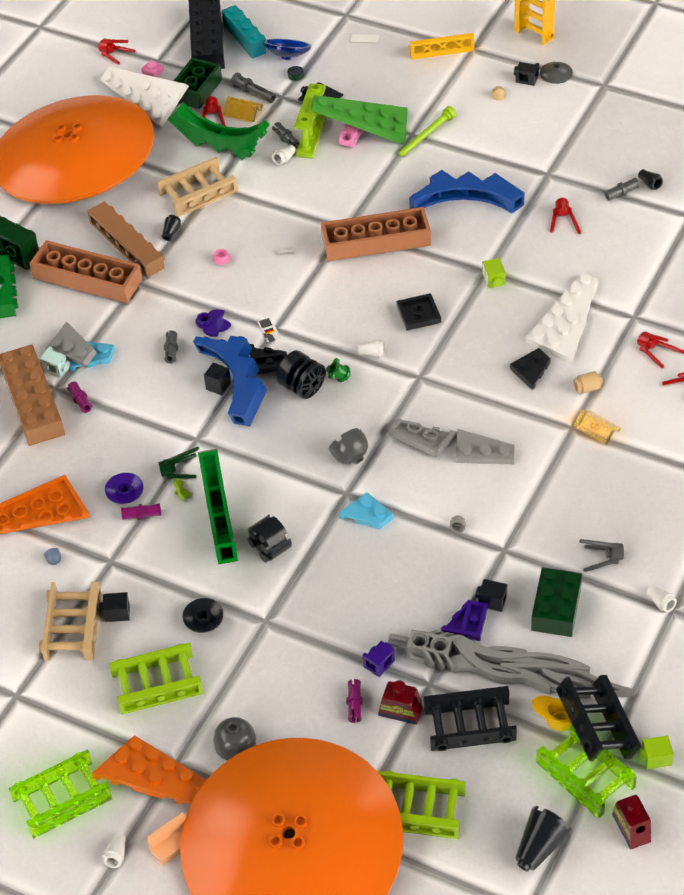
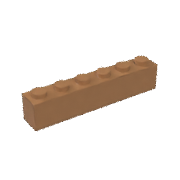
M104 201L87 210L90 224L130 262L140 264L141 272L147 278L165 269L163 254L160 251L158 252L151 242H147L144 236L134 229L132 224H128L122 215L116 213L112 206H109Z

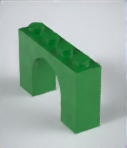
M9 255L0 256V284L2 285L0 288V319L16 316V309L19 308L18 300L14 298V296H17L16 285L13 286V284H16L15 273L12 274V272H15V266L13 261L10 262Z

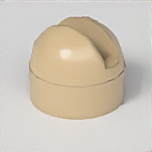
M494 87L492 90V98L499 101L505 98L503 87Z

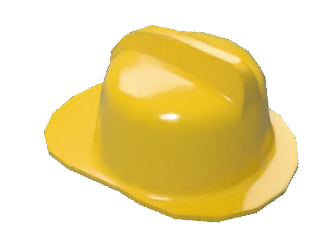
M545 695L537 696L533 699V709L540 716L544 717L550 728L556 731H570L573 729V725L561 700Z

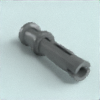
M238 72L231 78V85L241 88L244 92H251L269 103H273L276 99L275 93L253 83L252 79L245 78Z

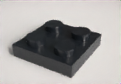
M431 293L396 301V306L406 331L441 323V316Z

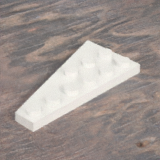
M108 67L100 79L125 100L142 108L149 118L161 127H163L189 87L184 83L114 67Z
M582 272L525 337V342L573 364L587 314L590 310L591 301L598 284V278Z

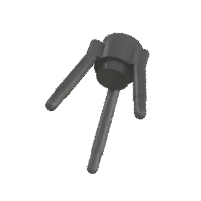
M579 540L580 543L589 544L585 545L584 548L605 550L606 558H610L608 561L584 568V572L611 564H618V559L624 558L622 543Z

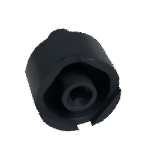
M270 514L248 529L250 537L247 538V541L252 548L256 547L264 562L272 561L292 546L291 539H286L285 534L288 532L283 524L274 516L270 518Z

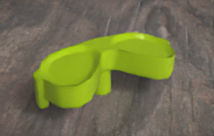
M175 478L173 481V485L176 488L174 494H178L182 501L188 499L190 492L182 487L185 483L183 480Z

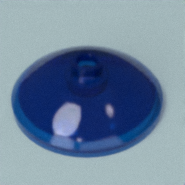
M266 39L263 42L266 49L275 55L281 56L283 60L299 57L311 49V44L298 40Z

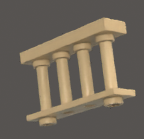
M217 156L157 181L159 195L162 196L168 193L173 198L174 211L178 217L238 192L236 178L233 175L225 178L220 173ZM213 174L218 182L210 185L204 177ZM198 180L204 188L195 191L190 183ZM184 187L189 194L180 197L175 190Z
M51 582L50 590H47L46 593L48 606L43 639L39 641V652H42L44 661L49 660L50 650H80L84 654L85 661L94 660L100 614L99 603L102 599L100 583L91 582V588L87 592H58L56 583ZM57 600H87L88 606H85V608L56 609ZM55 617H85L86 623L82 625H54ZM52 633H82L84 635V639L80 640V642H51Z

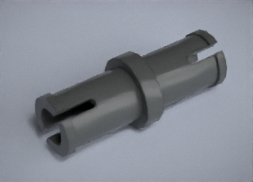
M276 122L274 125L277 129L272 126V130L280 136V140L298 148L294 143L299 145L300 142L292 135V132L286 129L280 122Z
M633 178L625 183L620 182L617 186L605 190L604 195L608 201L620 195L625 196L627 192L640 187L637 178Z
M173 330L166 332V342L164 343V360L169 364L176 362V352L178 350L177 332Z

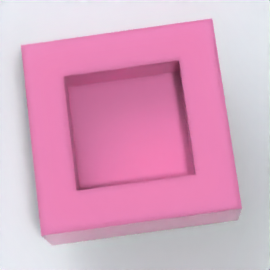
M150 60L141 68V71L144 75L157 77L164 71V65Z

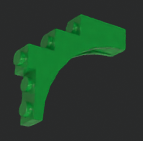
M183 102L167 119L196 147L200 143L204 144L207 142L218 153L222 150L227 151L230 149L241 160L246 156L249 158L256 151L254 148L258 144L257 141L267 134L266 129L270 125L264 120L251 127L235 128L224 126L202 117Z
M218 450L198 452L218 565L238 561L227 506Z

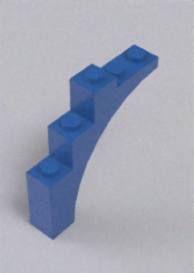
M440 170L430 177L429 185L409 197L410 209L426 208L446 201L474 200L490 203L510 213H514L524 206L525 192L496 173L482 181L469 171L455 179L445 171Z
M196 336L193 343L199 353L218 359L231 370L234 383L233 399L228 411L234 424L250 427L267 389L262 379L256 377L260 369L254 358L249 357L252 348L247 338L243 336H230L228 341Z

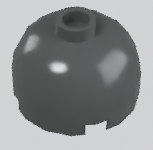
M354 428L341 435L342 439L338 443L334 440L329 446V451L338 462L342 464H358L363 461V456L367 452L368 440L361 429Z
M239 717L223 720L214 732L213 742L216 753L221 758L229 760L240 752L256 746V735L252 725Z

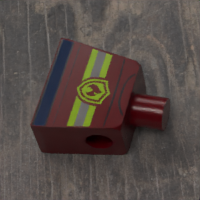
M401 680L387 682L378 716L417 725L423 708L418 689L405 685Z
M638 795L618 800L612 816L630 850L650 843L651 820Z

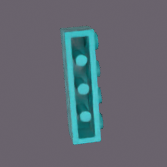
M236 5L222 10L224 27L253 59L266 54L265 44L267 41L265 36L251 23V20L244 15V12Z

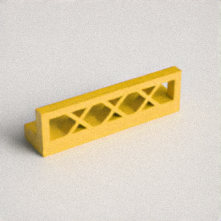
M474 33L410 41L409 52L411 60L474 51Z

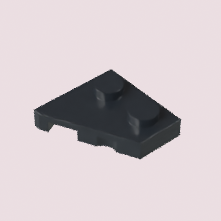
M250 344L252 348L250 357L254 358L260 369L258 374L277 372L281 362L287 356V351L273 350L269 347L259 349L255 348L254 344Z
M537 348L511 363L510 370L533 390L538 379H541L544 370L550 365L551 358L540 348Z

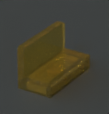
M228 96L224 115L254 122L257 110L262 111L263 105Z
M583 409L574 424L575 428L603 444H608L614 431L621 430V427L598 414Z

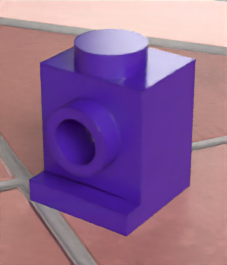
M380 641L377 646H373L368 654L364 653L362 655L363 667L380 677L395 661L394 648L389 643Z

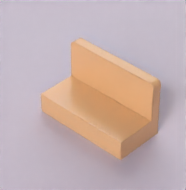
M184 813L179 814L147 837L151 853L162 866L180 854L181 833L184 821L186 820Z

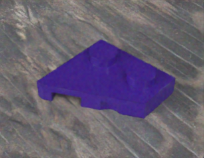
M467 600L461 610L452 616V620L446 626H442L441 631L462 635L470 640L480 641L488 611V603Z

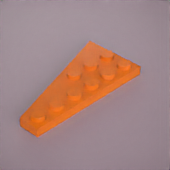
M62 475L0 503V534L90 518V515L66 475Z
M135 735L92 772L93 779L100 780V778L111 781V784L116 786L123 784L130 786L133 791L161 799L165 797L175 800V803L181 805L184 803L191 804L195 795L206 781L205 778Z

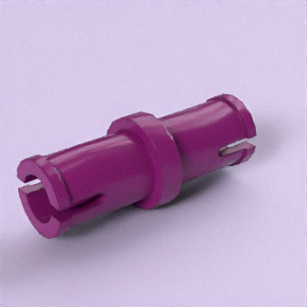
M70 382L67 390L71 393L74 403L79 405L83 413L90 412L93 406L87 399L86 392L81 390L77 382Z
M160 503L122 507V520L134 518L142 520L144 517L161 516Z
M352 679L348 681L346 704L348 705V721L351 723H355V718H357V723L362 720L361 705L363 704V698L361 697V681L358 679H354V684H352Z

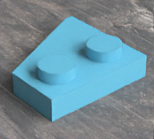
M88 342L97 353L87 365V368L111 362L115 351L114 345ZM71 361L69 365L70 371H76V367L83 365Z
M367 492L339 512V518L343 520L345 518L354 519L357 524L369 525L376 529H381L394 519L393 513Z

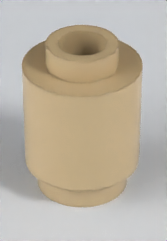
M596 371L578 375L573 380L576 392H581L582 394L598 390L603 384L601 375L597 374Z

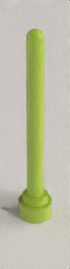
M447 106L443 109L442 116L399 151V155L405 156L442 123L455 118L457 115L456 110L452 106Z

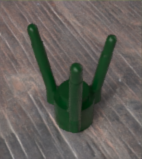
M199 447L158 462L161 476H167V480L173 478H197L196 475L173 474V472H176L175 464L196 457V453H191L198 451Z

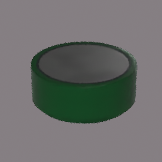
M292 66L287 71L288 78L293 81L300 80L304 76L303 68L300 66Z

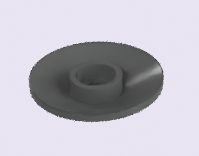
M549 62L543 65L540 70L541 78L553 84L567 82L573 74L572 68L563 62Z

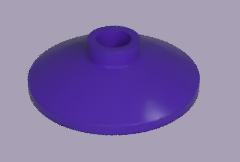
M120 473L107 481L105 494L114 503L128 504L141 496L144 489L143 482L140 477L133 473Z

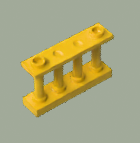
M515 0L514 31L520 33L528 28L542 35V45L551 41L555 35V0H543V2L540 0ZM530 3L543 9L542 15L531 10ZM529 16L542 22V28L531 23Z

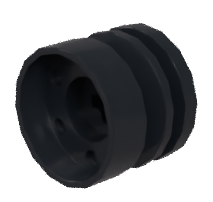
M294 350L281 362L276 375L277 382L286 389L292 390L299 397L309 399L322 386L325 380L326 368L316 360L310 359L309 356L301 351Z

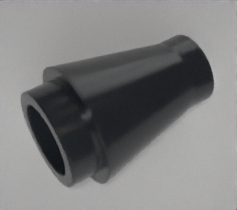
M645 169L640 170L638 173V178L651 190H657L663 184L660 174L646 171Z
M169 215L165 218L161 236L165 241H171L174 234L181 227V219L178 216Z

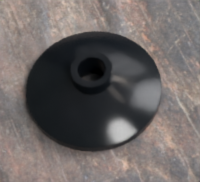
M199 598L190 602L185 607L182 615L183 622L191 631L198 633L209 632L221 624L223 609L213 599Z

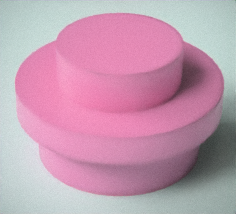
M218 249L214 252L213 261L218 265H224L230 261V254L225 249Z

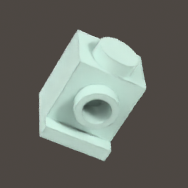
M50 346L39 358L44 372L60 378L70 368V362L67 361L66 355L53 351V348Z

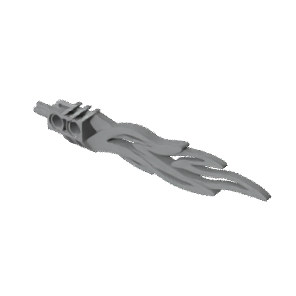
M412 629L410 637L390 633L388 640L391 646L407 649V658L424 662L430 668L446 669L453 673L455 671H475L481 676L496 682L522 683L546 694H550V690L557 693L556 688L565 677H570L573 685L579 687L591 686L590 683L593 684L598 678L590 674V666L571 658L551 653H527V650L515 647H486L462 635L444 633L439 630L425 632ZM454 649L458 655L450 658L451 651ZM567 674H574L576 676L583 678L584 680ZM611 683L617 697H632L637 693V690ZM579 695V698L591 697V695Z

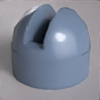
M51 548L44 553V557L49 564L56 565L61 560V553L58 548Z

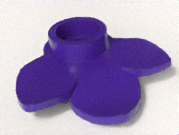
M215 309L209 313L202 312L196 318L197 327L203 329L204 334L210 337H217L219 332L226 331L231 327V323L222 318L224 310Z

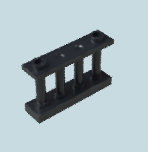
M600 675L591 686L574 687L570 677H565L556 688L558 696L590 762H593L603 750L620 749L624 759H631L642 747L607 675ZM579 695H593L597 704L583 705ZM587 713H602L606 722L591 723ZM595 731H611L615 740L600 741Z
M508 686L424 696L425 715L432 714L436 735L430 736L431 751H446L453 748L516 741L517 727L516 725L508 726L504 705H509L510 693ZM495 706L500 727L487 729L483 708ZM474 709L478 730L466 732L462 710ZM454 712L457 733L444 734L441 713Z

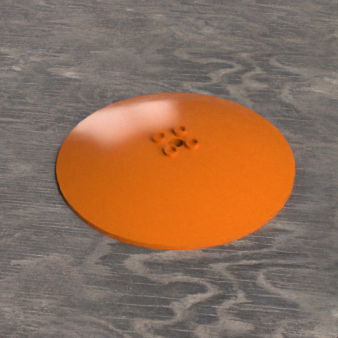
M105 95L73 97L43 106L20 119L1 137L0 187L11 196L20 200L40 204L69 203L101 194L129 178L148 158L155 137L151 119L138 105L122 98Z
M277 739L258 744L240 752L222 764L204 782L195 795L183 824L180 844L181 865L191 895H388L396 880L401 864L403 827L399 808L393 793L381 775L363 758L342 746L319 739ZM286 830H294L295 835L292 838L286 839L283 837V833Z

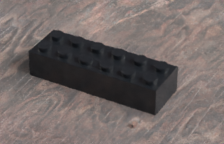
M188 0L191 58L219 64L221 69H225L220 0Z

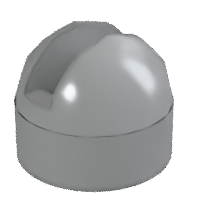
M459 515L452 517L449 526L450 530L455 533H461L465 530V519Z

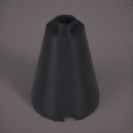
M533 806L515 857L518 862L517 866L526 872L529 870L534 871L572 832L571 827L568 829L565 827L566 822L561 817L545 808L543 812L537 810L539 806Z

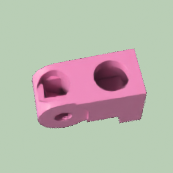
M345 124L340 134V145L353 148L359 136L364 133V130Z

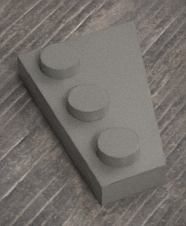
M67 321L46 347V350L49 346L52 347L53 351L66 355L67 360L87 367L97 353Z
M398 419L388 429V435L437 457L456 438L457 431L450 430V432L440 431L439 427L433 426L430 429L422 427L420 423Z
M457 429L456 463L514 464L515 445Z

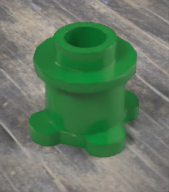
M335 358L327 366L326 372H328L329 379L335 377L338 382L342 383L350 377V367L340 364V360Z

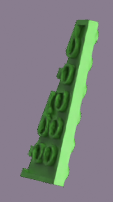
M314 95L312 99L311 111L402 145L406 140L407 107Z

